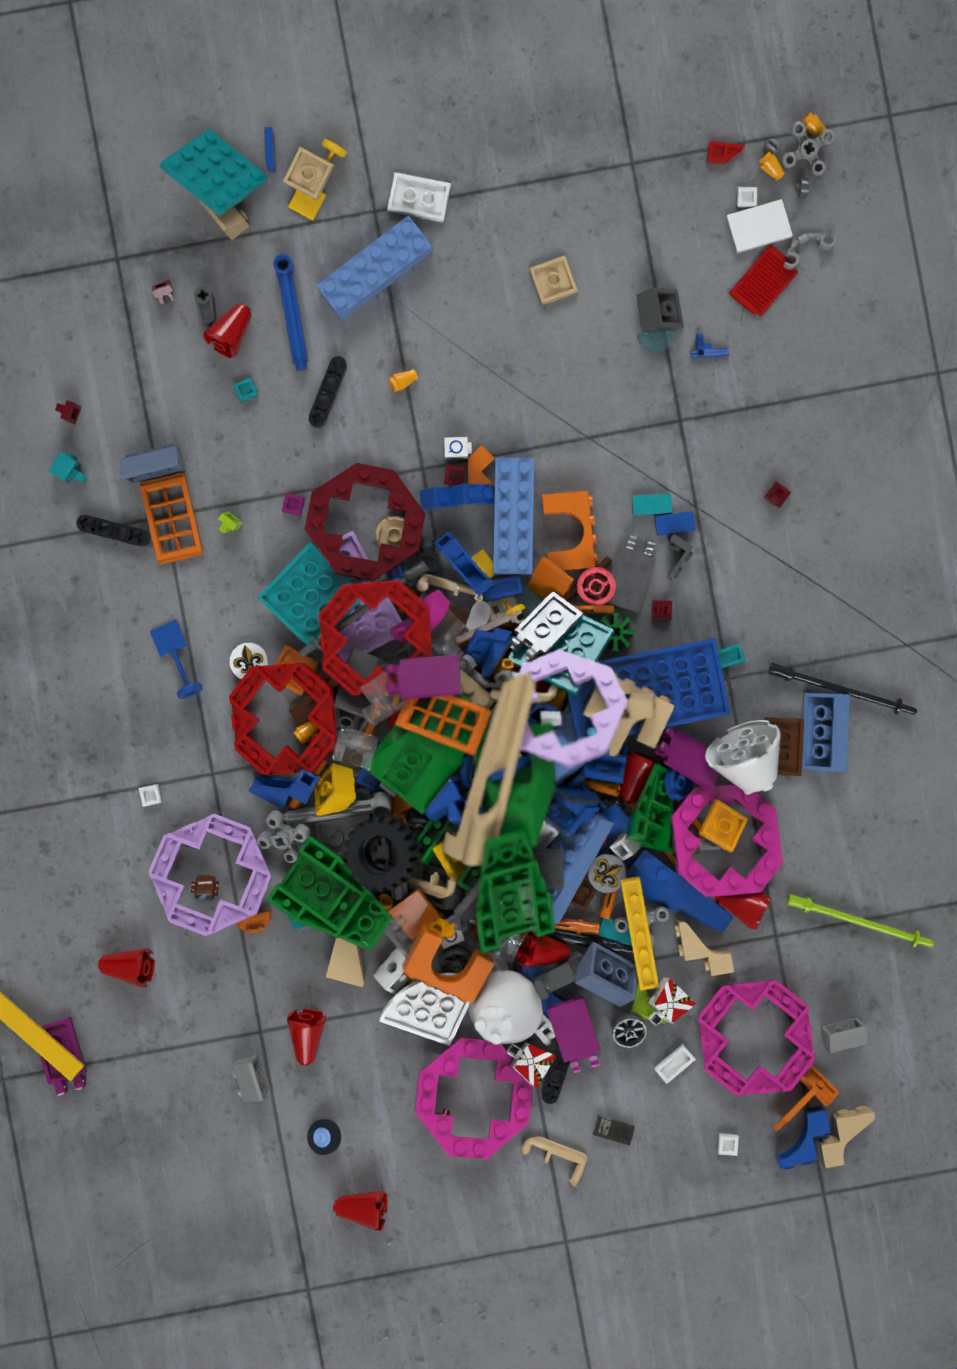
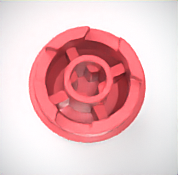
M592 567L585 570L577 582V591L580 598L589 605H603L613 597L616 589V583L612 574L601 567Z

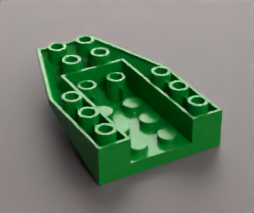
M462 694L452 695L462 700L473 703ZM432 697L424 699L417 706L427 709ZM436 697L431 711L443 715L448 702ZM452 703L447 717L458 721L463 707ZM414 709L409 723L420 727L425 713ZM467 710L462 723L472 727L476 712ZM429 715L424 729L435 733L441 719ZM445 721L439 735L451 739L456 725ZM394 725L363 767L417 811L424 814L433 798L462 765L465 752ZM460 727L455 741L467 745L471 731Z

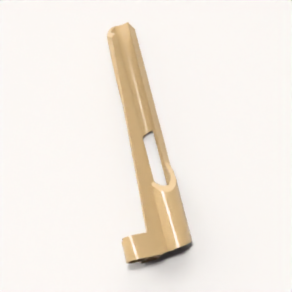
M529 673L521 674L503 684L458 833L446 831L442 851L455 859L462 860V863L467 865H482L485 840L498 837L536 684ZM506 768L499 800L487 814L479 815L487 777L495 771Z

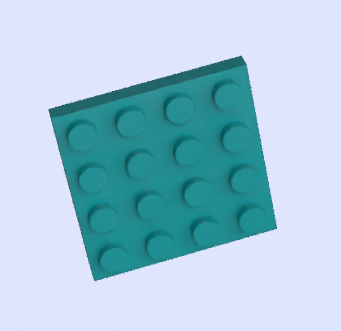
M207 129L161 161L159 166L161 170L219 217L266 183L268 179L265 173L210 129Z
M309 542L257 598L306 645H309L313 642L311 636L317 639L321 634L318 614L343 585L354 583L346 576L336 575L319 550ZM358 598L339 622L345 619L362 600Z
M583 615L547 654L562 650L597 662L612 637L614 630ZM523 644L518 652L512 650L508 659L513 661L514 666L521 669L522 665L528 662L525 660L527 657L525 653L530 648ZM539 653L537 658L542 657L544 655ZM567 669L543 679L575 696L584 684L583 682L574 685Z

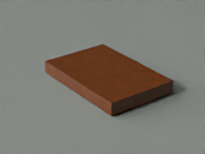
M765 717V721H769L771 725L776 724L780 731L777 775L801 776L804 719Z

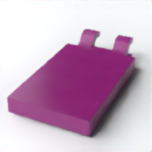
M459 655L400 660V666L386 665L388 677H398V684H386L389 696L401 694L402 700L461 694Z
M671 726L666 727L660 737L670 743L668 745L662 741L660 746H655L654 753L664 757L663 763L708 791L713 790L719 772L713 769L706 760L705 754L708 747L679 729L674 731Z
M580 996L546 1007L564 1062L570 1061L573 1073H581L579 1061L589 1058L592 1069L600 1067L596 1052L601 1051L584 997Z
M71 1017L41 1026L85 1065ZM40 1055L48 1085L54 1083L57 1096L67 1093L68 1088L65 1082L69 1080ZM85 1066L73 1079L75 1090L86 1087V1081L82 1074L87 1072Z

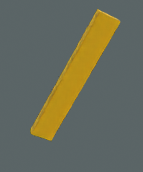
M640 876L620 879L640 991L659 988Z
M0 991V1020L69 1081H72L85 1065Z

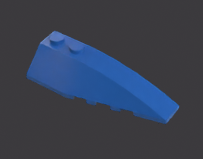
M643 847L626 868V878L640 876L643 896L653 903L664 906L669 910L721 932L726 929L734 918Z

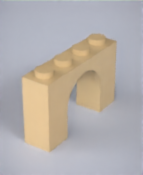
M614 673L624 694L654 692L645 687L642 690L635 687L636 683L625 678L622 681L617 678L618 674ZM596 684L582 712V715L591 718V715L608 709ZM660 695V698L656 697L657 713L654 718L643 719L634 738L635 740L655 748L675 706L670 703L671 699Z

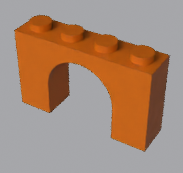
M588 491L542 495L543 516L570 515L576 518L582 526L583 537L577 547L568 551L547 552L546 554L547 559L564 572L587 570L598 564V555L593 550V545H596V534H592L591 527L595 526L594 514L590 515V507H593L592 495L589 496Z
M423 925L402 964L404 974L411 979L417 978L421 980L426 986H435L446 995H455L462 1002L466 1003L468 1001L473 1004L495 964L493 957L475 949L461 972L451 976L441 975L433 969L431 963L443 940L440 932Z

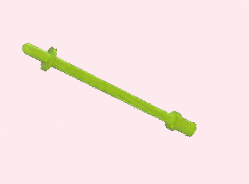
M789 894L787 897L786 905L802 909V912L805 913L815 911L911 941V946L914 948L917 944L931 948L935 945L933 940L921 937L920 931L917 930L911 934L815 904L808 897L802 898Z

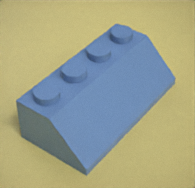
M804 693L802 769L832 772L847 771L850 695Z

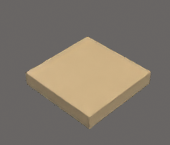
M299 147L283 183L318 201L335 165Z
M565 255L529 268L541 305L578 293Z

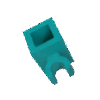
M59 452L48 471L69 484L73 478L82 483H85L88 478L78 472L81 464L76 461L77 457L69 452L66 455Z

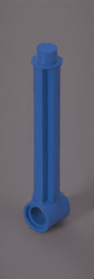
M280 254L275 257L273 266L279 280L292 363L295 364L297 371L306 370V362L309 359L306 352L293 277L294 265L288 255ZM281 263L289 264L287 269H279Z

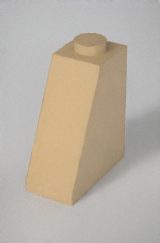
M336 938L326 977L363 987L366 973L361 947L346 940Z

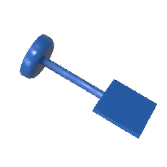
M177 620L151 630L150 633L160 657L172 653L185 686L177 691L178 698L185 699L200 693L203 690L202 684L199 682L189 684L176 650L187 646Z
M584 766L570 775L564 783L566 787L575 788L580 785L583 789L591 791L583 782L585 779ZM598 798V805L604 810L599 814L614 823L610 830L615 837L624 832L628 827L629 816L616 803L608 808Z

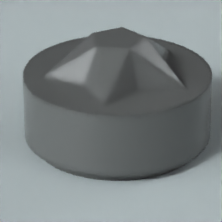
M800 178L796 184L795 191L798 194V198H806L808 196V178Z

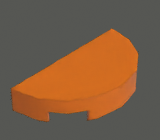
M272 910L258 912L235 924L247 933H257L269 924Z

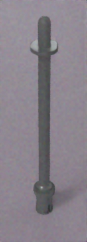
M420 561L409 571L405 570L403 577L399 580L404 585L407 583L413 584L418 577L428 572L429 569L423 561ZM364 604L339 622L335 628L339 631L343 630L371 610V608ZM311 636L313 642L300 650V656L305 657L316 648L322 651L320 637L316 639L314 636Z

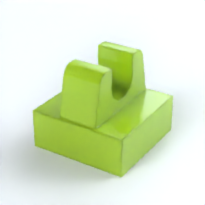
M229 511L222 513L218 518L222 522L218 530L223 534L229 533L230 530H238L243 524Z

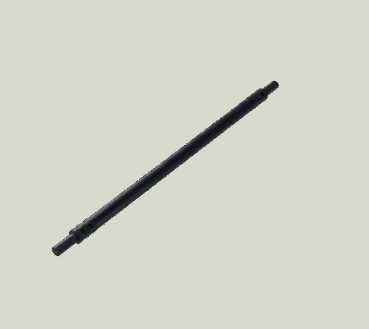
M392 898V900H393V904H392V905H395V904L398 903L400 900H395L394 898ZM434 906L443 918H449L455 914L454 911L456 909L444 910ZM476 915L473 919L469 920V923L475 924ZM555 929V932L546 934L561 942L586 947L595 942L615 953L620 951L634 954L632 946L624 945L614 940L577 934L560 929Z

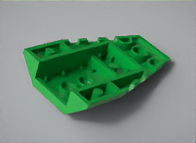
M523 830L485 840L476 911L481 953L501 948L500 939L530 930L537 937L555 932L551 895L546 888V883L539 871V866L532 854V849Z
M309 835L298 851L301 853L282 882L275 885L266 900L300 924H305L313 929L323 931L331 936L372 951L393 917L366 886L362 887L358 884L359 880L357 878L353 879L351 877V869L346 868V862L340 856Z

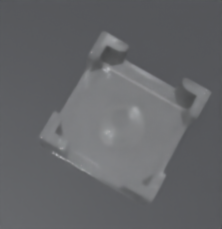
M342 727L332 759L341 761L346 748L364 752L361 767L370 770L379 737Z
M400 914L395 919H392L384 932L406 958L416 938L409 940L407 934L400 929L406 923L403 915Z

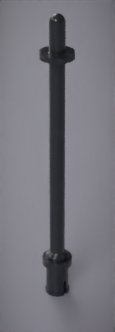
M771 663L769 668V675L784 678L787 682L794 679L841 694H847L854 698L894 709L895 715L899 714L900 711L911 715L917 713L915 707L902 704L901 698H898L896 702L795 672L791 666L787 668Z

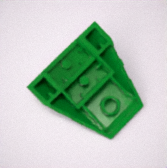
M654 764L629 818L626 840L648 849L676 854L672 838L673 828L670 817L675 812V800L671 799L666 792L665 775L667 769L659 764Z

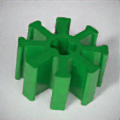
M619 613L611 614L612 625L606 620V617H602L599 620V623L609 628L619 629V632H617L619 636L615 635L610 638L612 640L611 652L619 651L617 648L618 640L624 645V648L631 644L623 635H635V629L623 630V627L631 622L628 617H625L620 625L618 624Z

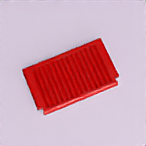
M770 244L728 294L754 316L757 313L761 317L798 274V271L786 269L783 266L785 262L794 263Z

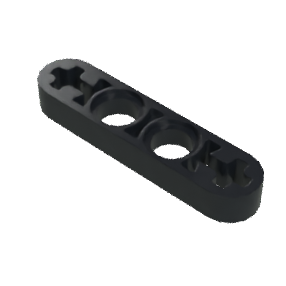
M340 356L331 359L308 419L314 428H322L326 424L347 371V363ZM341 361L343 368L338 369L337 375H340L338 378L336 375L330 374V372L335 373L336 367L334 363L338 364ZM331 378L337 381L336 387L332 389L326 386L327 380ZM327 396L330 399L329 405L321 406L319 404L320 398ZM316 407L326 411V413L321 412L320 417L322 419V422L318 421L317 424H315V421L313 419V417H317L319 413V410H316Z
M81 515L76 521L77 528L85 533L139 547H145L151 541V536L147 531L89 515ZM88 519L89 523L96 524L95 532H93L94 528L86 526L84 529L82 521ZM103 523L109 525V531L106 534H102L99 530ZM121 528H126L128 531V535L124 539L118 536V531ZM132 533L141 536L143 533L146 540L139 543L140 540L132 538Z
M558 1042L553 1054L556 1057L561 1053ZM555 1057L549 1067L541 1091V1096L545 1103L553 1104L558 1100L570 1061L560 1063ZM554 1071L560 1072L561 1079L553 1081L550 1077L551 1073ZM548 1083L554 1086L553 1094L555 1096H551L550 1099L545 1094V1092L549 1093L551 1085H547Z

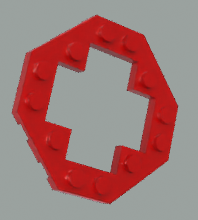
M400 580L343 585L318 614L323 670L352 695L388 693L386 684H398V677H388L386 671L379 665L365 679L337 655L349 639L337 630L335 626L358 598L372 610H375L387 596L415 620L414 624L403 635L417 648L410 659L433 657L429 605Z
M305 662L250 667L229 695L233 712L231 719L232 728L235 731V750L262 775L301 772L302 769L314 772L338 743L333 688ZM292 679L318 702L307 718L321 731L301 757L287 745L274 758L249 735L260 720L246 707L266 681L278 692H281Z

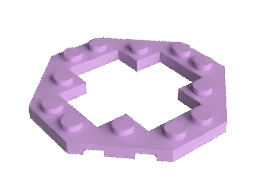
M557 650L524 663L518 676L529 673L532 676V680L536 682L567 669L574 685L594 679L608 709L591 715V721L597 734L562 748L554 731L535 738L526 721L520 750L534 753L535 756L549 761L553 760L565 767L571 768L608 752L611 740L626 709L627 699L611 667L562 650ZM535 690L533 692L531 703L538 701V696Z
M217 814L207 816V818L164 835L148 871L168 921L204 936H209L257 914L272 878L251 828ZM207 832L242 845L235 863L253 870L239 906L220 899L213 918L178 905L185 886L168 880L181 845L185 844L200 850Z

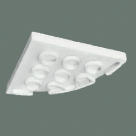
M440 973V974H441V975H445V976H451V975H455V974H458V973ZM417 980L399 991L388 1002L379 1016V1022L450 1046L470 1002H462L455 995H446L439 988L426 986L421 980Z

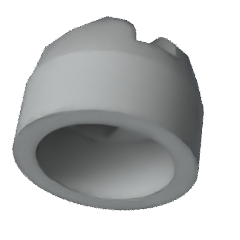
M776 139L767 140L763 148L765 154L770 151L772 155H776L780 144Z

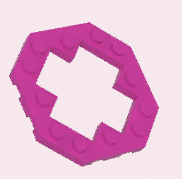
M736 785L715 786L711 791L703 787H695L670 817L673 828L674 852H676V871L705 897L760 893L783 863L776 809L757 792L747 795ZM718 799L730 806L735 801L762 824L751 839L765 852L746 878L730 867L721 879L717 880L691 857L702 841L688 830V827L708 802L712 805L714 800Z
M777 980L722 985L698 1015L705 1071L735 1096L791 1091L815 1061L808 1005ZM766 996L795 1019L783 1035L798 1046V1048L775 1077L759 1065L747 1080L718 1056L729 1040L718 1032L715 1026L737 998L751 1010H754L763 997Z
M460 1037L452 1046L442 1052L433 1062L418 1073L414 1112L448 1156L487 1160L529 1124L533 1086L510 1066L514 1059L506 1053L507 1050L501 1043L493 1044L485 1039ZM460 1057L496 1061L494 1080L513 1082L509 1121L490 1119L488 1138L451 1135L453 1116L434 1114L438 1076L458 1077Z

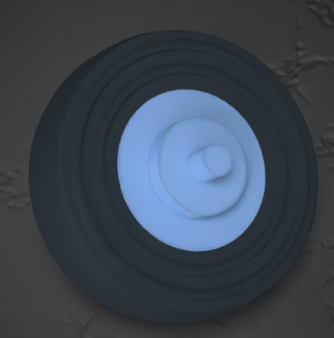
M321 1119L310 1126L307 1133V1141L311 1150L319 1155H328L337 1150L341 1143V1131L334 1121Z

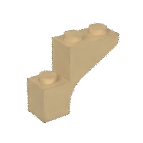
M656 693L631 694L629 700H627V712H623L616 733L611 740L609 747L610 756H616L619 753L634 723L642 719L655 717L657 713Z
M676 920L677 926H674L676 937L680 938V945H677L679 956H683L685 961L706 958L703 960L704 968L711 976L734 972L732 956L728 950L715 951L707 948L684 920Z
M858 1106L856 1110L842 1109L832 1114L836 1137L827 1135L817 1140L821 1163L825 1168L844 1165L843 1154L846 1144L875 1119L874 1112L870 1107Z

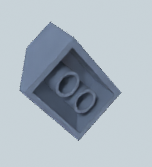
M174 444L165 445L163 449L157 451L155 449H148L141 455H137V453L128 454L125 456L126 458L120 459L121 479L129 484L186 471L181 449L178 446H174Z
M592 942L577 966L575 983L622 1007L635 1000L637 985L636 965L601 945Z

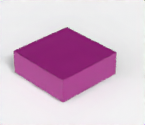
M286 493L282 512L301 516L305 497Z

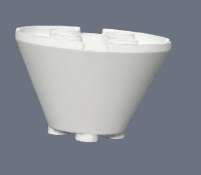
M757 720L737 725L727 730L728 734L721 739L717 737L707 748L705 757L708 764L742 789L745 794L748 795L761 790L768 791L773 788L772 783H774L778 774L780 731L776 724L771 725L769 721Z
M510 970L491 971L474 1003H470L468 1006L469 1016L476 1030L484 1039L493 1044H515L528 1039L538 1029L543 1017L541 997L534 984L525 976Z

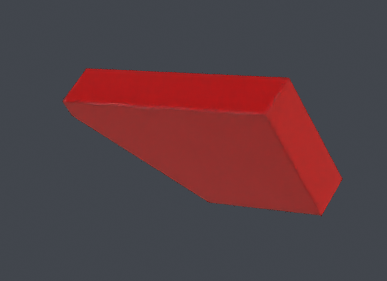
M709 141L707 162L727 164L744 150L745 145Z

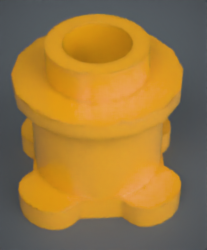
M440 918L437 922H432L430 928L440 932L442 937L452 938L456 932L454 921L452 924H448V919L443 920Z

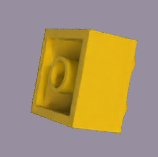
M332 763L320 777L314 789L315 812L317 816L344 811L350 804L354 803L356 793L353 769Z

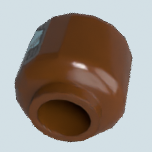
M198 875L196 881H192L191 893H195L197 900L211 901L215 896H218L219 881H216L214 876Z

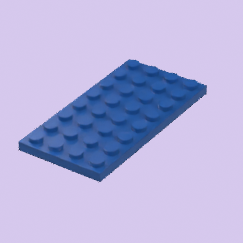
M715 638L596 662L611 667L613 672L618 674L617 678L622 681L625 678L635 682V687L641 690L645 687L654 691L653 693H656L658 698L662 695L671 699L670 703L675 706L665 727L730 714ZM594 679L585 681L576 696L567 692L577 741L589 737L587 734L588 727L595 729L591 718L582 715L595 687ZM624 694L626 699L629 700L631 694ZM643 719L632 725L628 735L638 732Z

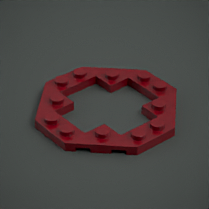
M355 463L311 492L304 530L336 575L374 582L419 552L425 513L395 470ZM353 483L390 490L387 509L406 512L400 547L381 543L378 561L340 554L343 536L324 532L330 497L350 501Z

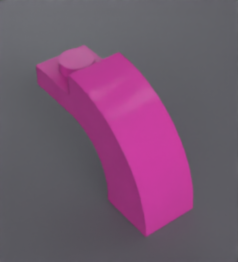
M439 589L423 597V601L429 605L431 631L441 622L450 605V601ZM411 617L390 628V634L400 645L409 642L403 635L415 622Z

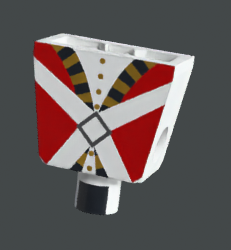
M664 977L659 984V988L655 990L648 1002L649 1006L655 1010L648 1019L655 1026L663 1019L668 1023H674L696 1003L670 978Z
M512 1043L506 1052L514 1058L510 1066L535 1088L538 1087L556 1057L528 1043H524L521 1048Z

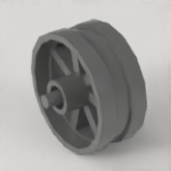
M452 945L442 950L439 955L440 973H459L464 968L461 965H467L469 961L462 959L465 956L470 959L472 955L470 950L462 945ZM443 962L449 963L448 965L442 967Z
M635 1011L620 1012L611 1021L610 1028L613 1039L621 1047L632 1048L638 1046L646 1038L647 1030L644 1020Z

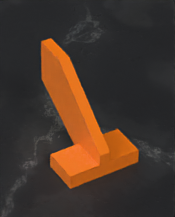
M813 1065L809 1067L800 1079L809 1090L773 1126L776 1131L782 1128L814 1095L827 1107L840 1093Z

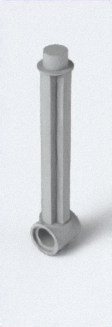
M378 792L374 794L371 800L356 801L350 804L344 811L322 816L316 815L315 807L295 810L287 809L286 812L282 813L283 824L291 826V824L373 814V816L381 814L383 816L391 815L392 796L387 792Z

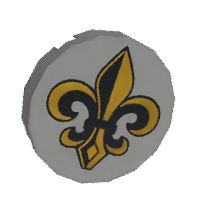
M604 854L594 859L587 876L589 883L594 889L603 893H611L621 887L620 879H626V869L619 858L614 855Z

